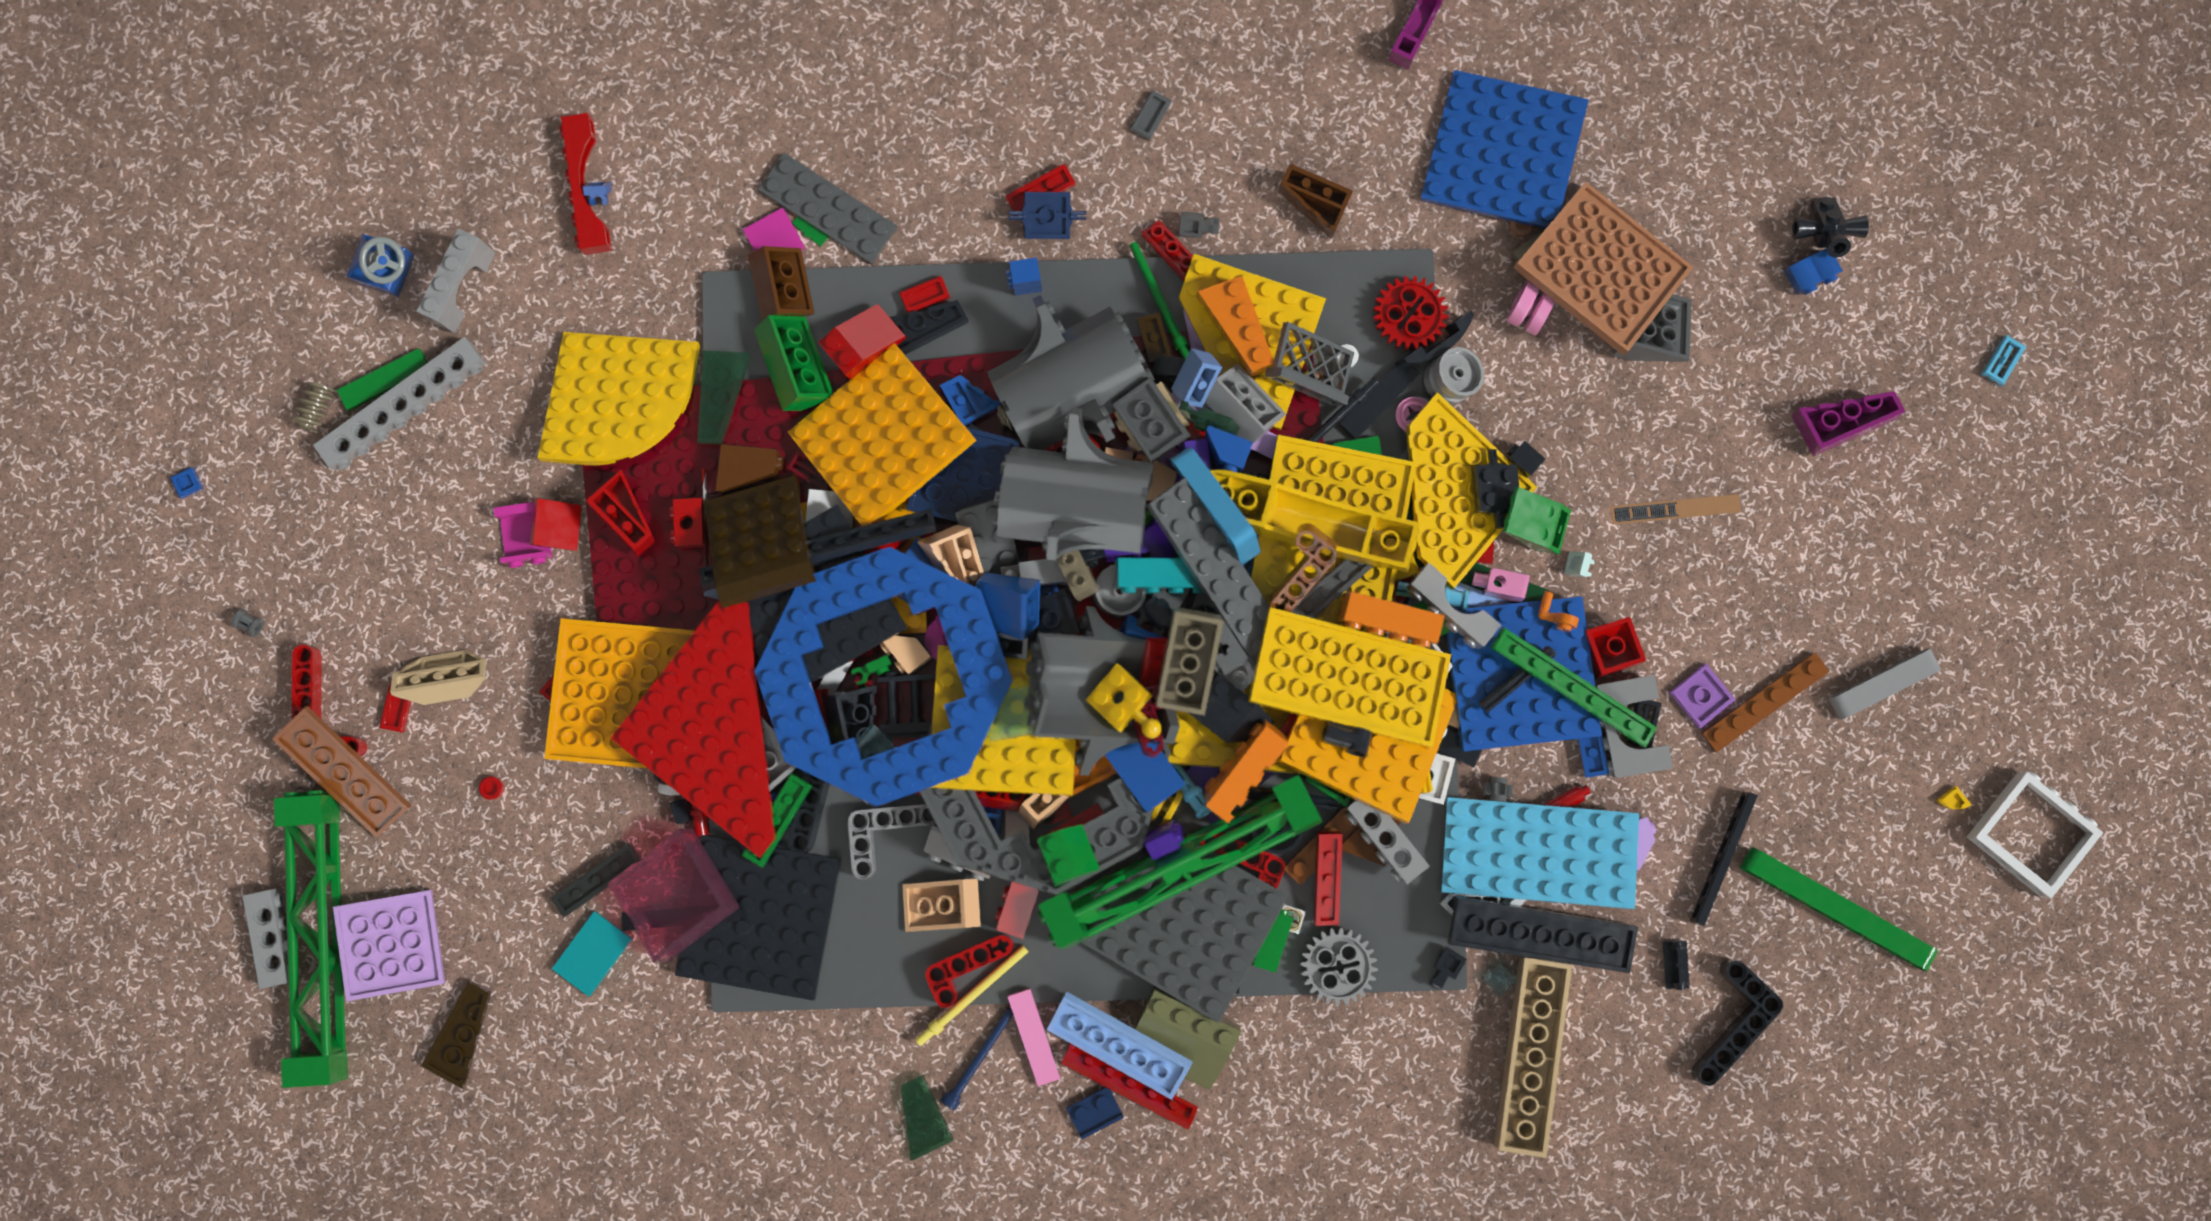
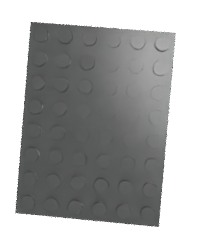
M1156 820L1150 821L1147 832L1159 827L1160 823ZM1143 843L1140 851L1077 884L1073 892L1149 855L1150 853L1145 843ZM1210 852L1200 858L1212 859L1218 857V855ZM1222 863L1190 873L1194 878ZM1233 866L1081 943L1220 1023L1289 896L1239 867ZM1150 867L1098 893L1094 899L1158 867ZM1182 874L1180 879L1175 881L1173 884L1168 886L1166 889H1164L1157 895H1160L1188 880ZM1161 876L1097 908V910L1106 911L1136 901L1162 882L1163 877ZM1116 914L1089 924L1086 923V925L1090 930L1120 914Z

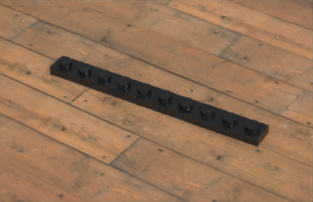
M932 509L915 512L807 540L810 558L813 563L936 532ZM713 565L699 568L700 584L703 591L715 589Z

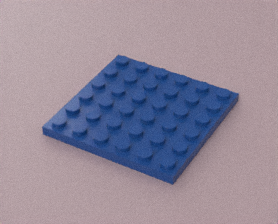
M1454 70L1420 201L1546 229L1562 209L1589 99Z
M1582 596L1552 599L1549 612L1566 613L1579 619L1577 628L1571 629L1570 632L1557 629V625L1553 622L1542 620L1538 617L1541 601L1466 608V611L1455 609L1463 614H1475L1484 610L1502 625L1487 644L1480 649H1473L1465 644L1463 641L1464 637L1458 632L1454 633L1450 630L1446 634L1448 652L1451 654L1450 663L1453 665L1451 674L1456 697V712L1462 752L1602 736L1600 720L1533 676L1490 712H1484L1479 706V702L1520 668L1490 648L1501 628L1508 629L1540 651L1545 646H1550L1556 653L1553 660L1595 686L1590 647L1585 635L1587 625Z

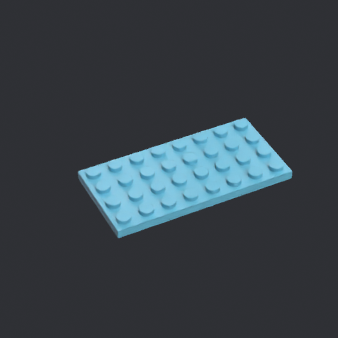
M1447 797L1441 893L1635 909L1639 813Z

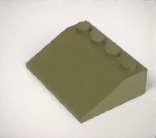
M1156 986L1153 987L1134 1027L1140 1033L1193 1061L1185 1079L1208 1090L1212 1088L1241 1034L1240 1025L1222 1017L1220 1023H1217Z

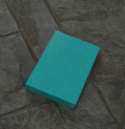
M594 911L555 963L552 970L590 997L633 938L599 912Z

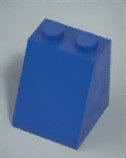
M985 573L977 580L975 587L983 593L997 632L1025 640L1039 625L1041 580Z

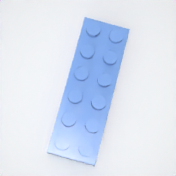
M1066 992L1047 1028L1049 1032L1171 1100L1193 1061L1069 992Z

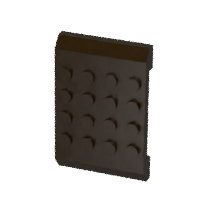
M796 473L704 501L715 587L722 608L816 582L814 566L809 553L800 501L801 492Z

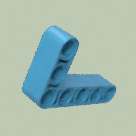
M1189 446L1170 459L1175 470L1182 479L1186 478L1210 517L1222 531L1226 541L1241 564H1245L1261 553L1255 531L1194 449Z

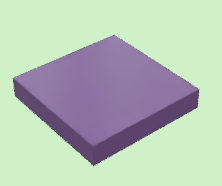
M1706 663L1668 692L1698 729L1702 728L1736 700Z

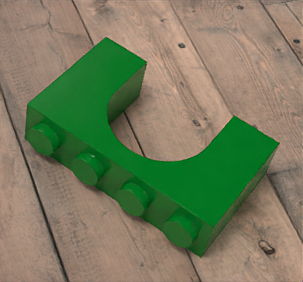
M1281 910L1252 963L1253 966L1276 973L1294 919L1288 916L1289 911Z

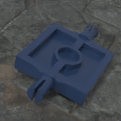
M1024 192L1022 211L1008 210V215H1017L1008 216V220H1022L1024 239H1070V227L1073 220H1086V216H1077L1086 215V210H1072L1070 192Z

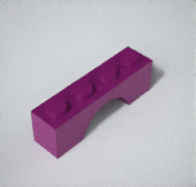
M1444 0L1417 1L1405 27L1391 50L1388 61L1409 70Z

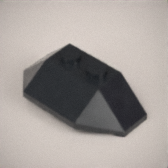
M1213 671L1205 715L1189 713V715L1227 744L1246 742L1251 736L1250 732L1257 723L1261 724L1264 720H1267L1272 725L1274 724V721L1259 704L1248 702V695L1215 671Z

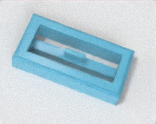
M2008 335L2003 336L1980 375L1988 377V380L1992 382L1995 381L2000 387L2003 386L2026 346ZM2010 343L1993 373L1990 372L2006 344ZM2014 347L2018 348L2002 376H1997Z

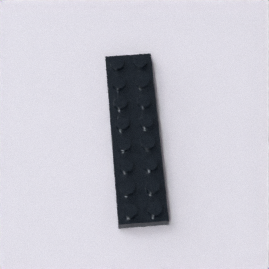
M1456 896L1447 943L1460 947L1630 973L1639 927L1631 924Z

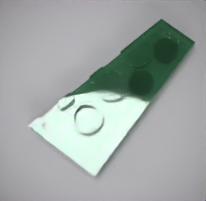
M703 352L697 438L699 444H723L751 358L750 353Z

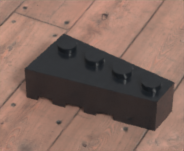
M877 685L856 686L822 695L831 744L834 745L850 738H855L862 760L875 755L873 739H875L876 730H873L874 715H876L874 694H877Z

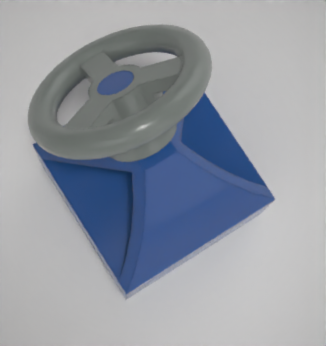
M362 234L346 277L355 283L399 297L414 254L406 248L399 246L390 238H374Z

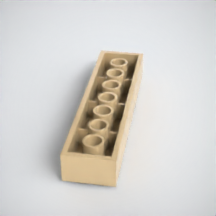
M1519 956L1494 1146L1499 1151L1547 1158L1572 972L1571 964Z

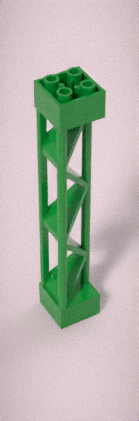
M327 791L283 793V798H274L275 827L284 826L290 1056L281 1059L282 1088L332 1085L348 1079L344 983L333 907L341 906L340 803ZM324 824H329L330 855L325 852ZM315 825V842L298 826ZM295 840L316 867L314 877L297 904ZM330 882L332 892L333 946L328 942L326 887ZM316 898L318 933L299 917ZM297 931L319 960V966L300 996ZM333 973L336 1037L331 1034L329 977ZM318 990L320 991V1023L302 1009ZM300 1024L320 1052L301 1053Z

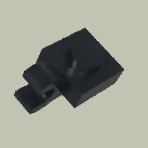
M1445 946L1433 966L1439 971L1432 979L1430 985L1437 990H1441L1448 977L1453 980L1457 978L1467 959Z

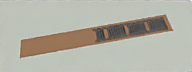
M1739 494L1610 506L1612 525L1741 512Z

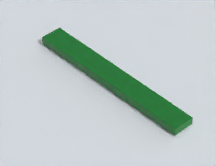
M1501 628L1490 646L1492 650L1639 746L1646 748L1656 731V726L1508 629Z

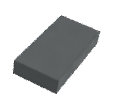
M1152 90L1132 124L1130 131L1150 141L1168 111L1172 100Z

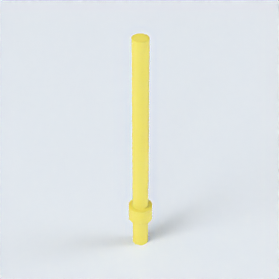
M1024 945L1020 946L941 1017L932 1020L928 1024L929 1027L915 1038L916 1042L922 1046L934 1034L938 1035L942 1032L944 1026L1025 956L1029 952Z

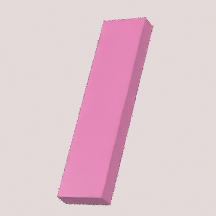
M1031 988L1008 995V1000L1037 1086L1059 1080L1060 1074Z

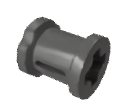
M240 609L234 615L231 624L233 628H240L248 632L250 637L254 638L261 632L265 621L262 618H255L247 614L245 609Z

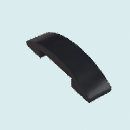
M1469 311L1448 324L1445 329L1449 336L1425 352L1421 346L1410 351L1394 364L1396 367L1414 366L1443 354L1462 338L1472 322L1474 313Z

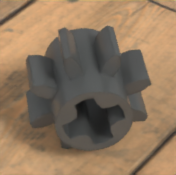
M1491 777L1489 783L1483 785V795L1489 796L1488 801L1506 802V798L1512 797L1513 785H1507L1508 779Z

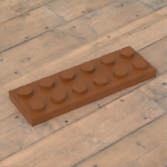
M308 706L272 738L283 751L376 838L412 806Z

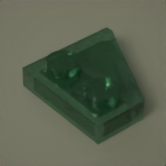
M1181 400L1178 409L1194 424L1193 427L1195 429L1206 432L1209 425L1237 436L1240 427L1232 418L1202 408L1201 411H1196L1189 405V402Z

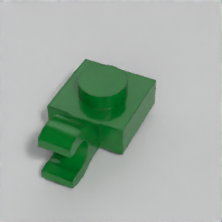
M885 655L863 667L854 668L851 673L853 675L858 672L862 673V680L856 682L857 686H862L867 683L870 675L876 674V676H880L890 671L888 667L892 666L893 663L890 657Z

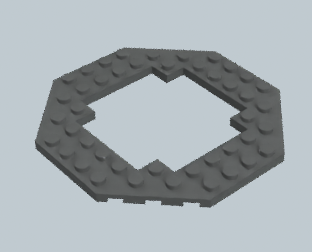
M932 723L928 736L932 735ZM1164 744L1162 752L1169 759L1170 750L1167 744ZM1122 778L1108 784L1107 787L1118 807L1083 825L1100 870L1054 887L1040 848L1033 851L1023 831L1000 841L974 790L928 788L919 791L958 866L1053 895L1066 891L1140 851L1143 847L1144 838L1153 813V809L1148 813L1144 810Z

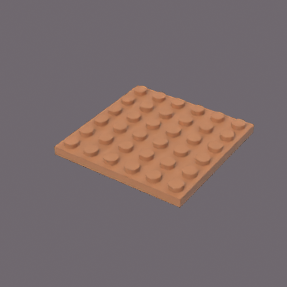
M1587 182L1582 185L1514 266L1517 272L1623 356L1631 349L1694 268Z

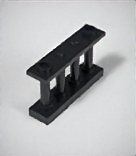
M898 672L883 673L884 677H879L878 683H886L888 720H886V725H880V734L893 735L929 732L932 722H924V718H921L919 681L933 680L935 695L936 674L898 676ZM910 682L912 718L909 719L910 723L900 724V719L897 716L896 683Z

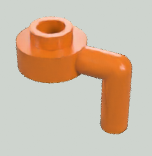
M1544 591L1538 617L1542 620L1553 622L1557 625V629L1570 632L1571 629H1576L1579 621L1577 617L1566 613L1549 612L1554 593Z

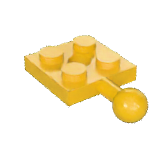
M1118 663L1086 699L1120 732L1124 730L1133 718L1142 726V732L1146 737L1155 738L1161 732L1160 723L1155 719H1148L1140 711L1153 695ZM1122 691L1124 699L1121 703L1116 704L1114 697L1118 692Z

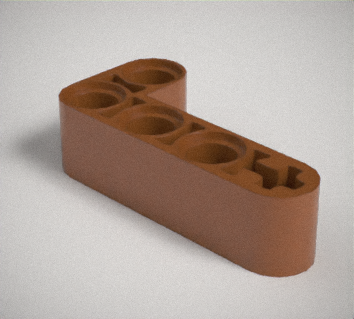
M1304 523L1298 527L1296 531V544L1306 555L1272 593L1269 608L1291 613L1337 558L1336 543L1314 525ZM1303 534H1310L1313 538L1305 541L1301 536ZM1328 548L1332 553L1323 555L1320 553V550ZM1308 566H1313L1317 570L1309 573L1304 569ZM1291 584H1299L1301 588L1293 590L1289 586Z

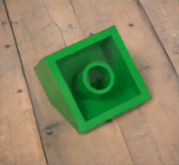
M1082 824L1061 829L1037 839V844L1054 887L1100 870Z

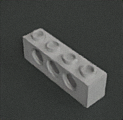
M1357 800L1352 801L1345 807L1348 812L1345 814L1346 818L1353 826L1357 824L1363 831L1360 833L1361 837L1368 845L1372 843L1376 847V856L1383 864L1387 862L1391 866L1392 870L1390 873L1398 883L1402 881L1408 884L1430 867L1390 816ZM1371 812L1375 815L1376 822L1372 826H1367L1364 822V817L1367 813ZM1386 831L1390 834L1391 840L1387 845H1382L1379 841V836L1382 832ZM1401 850L1405 853L1406 859L1402 864H1397L1394 860V855L1397 851Z
M271 889L242 896L259 989L288 983L287 917L284 915L283 910L285 905L284 895L280 893V889ZM267 909L271 913L269 921L265 918V911ZM271 932L275 935V942L273 944L269 940ZM275 956L279 958L278 967L273 963Z

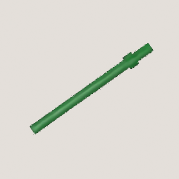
M1133 242L1129 247L1173 338L1172 344L1175 350L1179 351L1181 357L1186 359L1189 350L1185 336H1181L1138 243Z

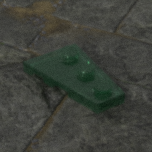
M923 1074L900 1086L907 1124L906 1132L910 1147V1162L954 1140Z

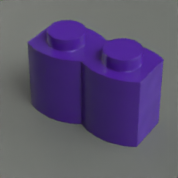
M1175 820L1148 831L1147 837L1144 838V843L1152 859L1156 860L1181 848L1185 831L1180 823L1176 824Z

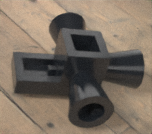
M1831 197L1812 198L1811 209L1816 220L1794 217L1792 222V237L1794 240L1813 236L1817 248H1827L1828 255L1834 258L1846 255L1851 249V243L1844 235L1866 238L1869 230V221L1866 215L1845 219L1836 198Z

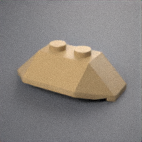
M468 650L420 657L401 671L392 674L390 693L392 696L422 705L469 698L485 680L486 659Z

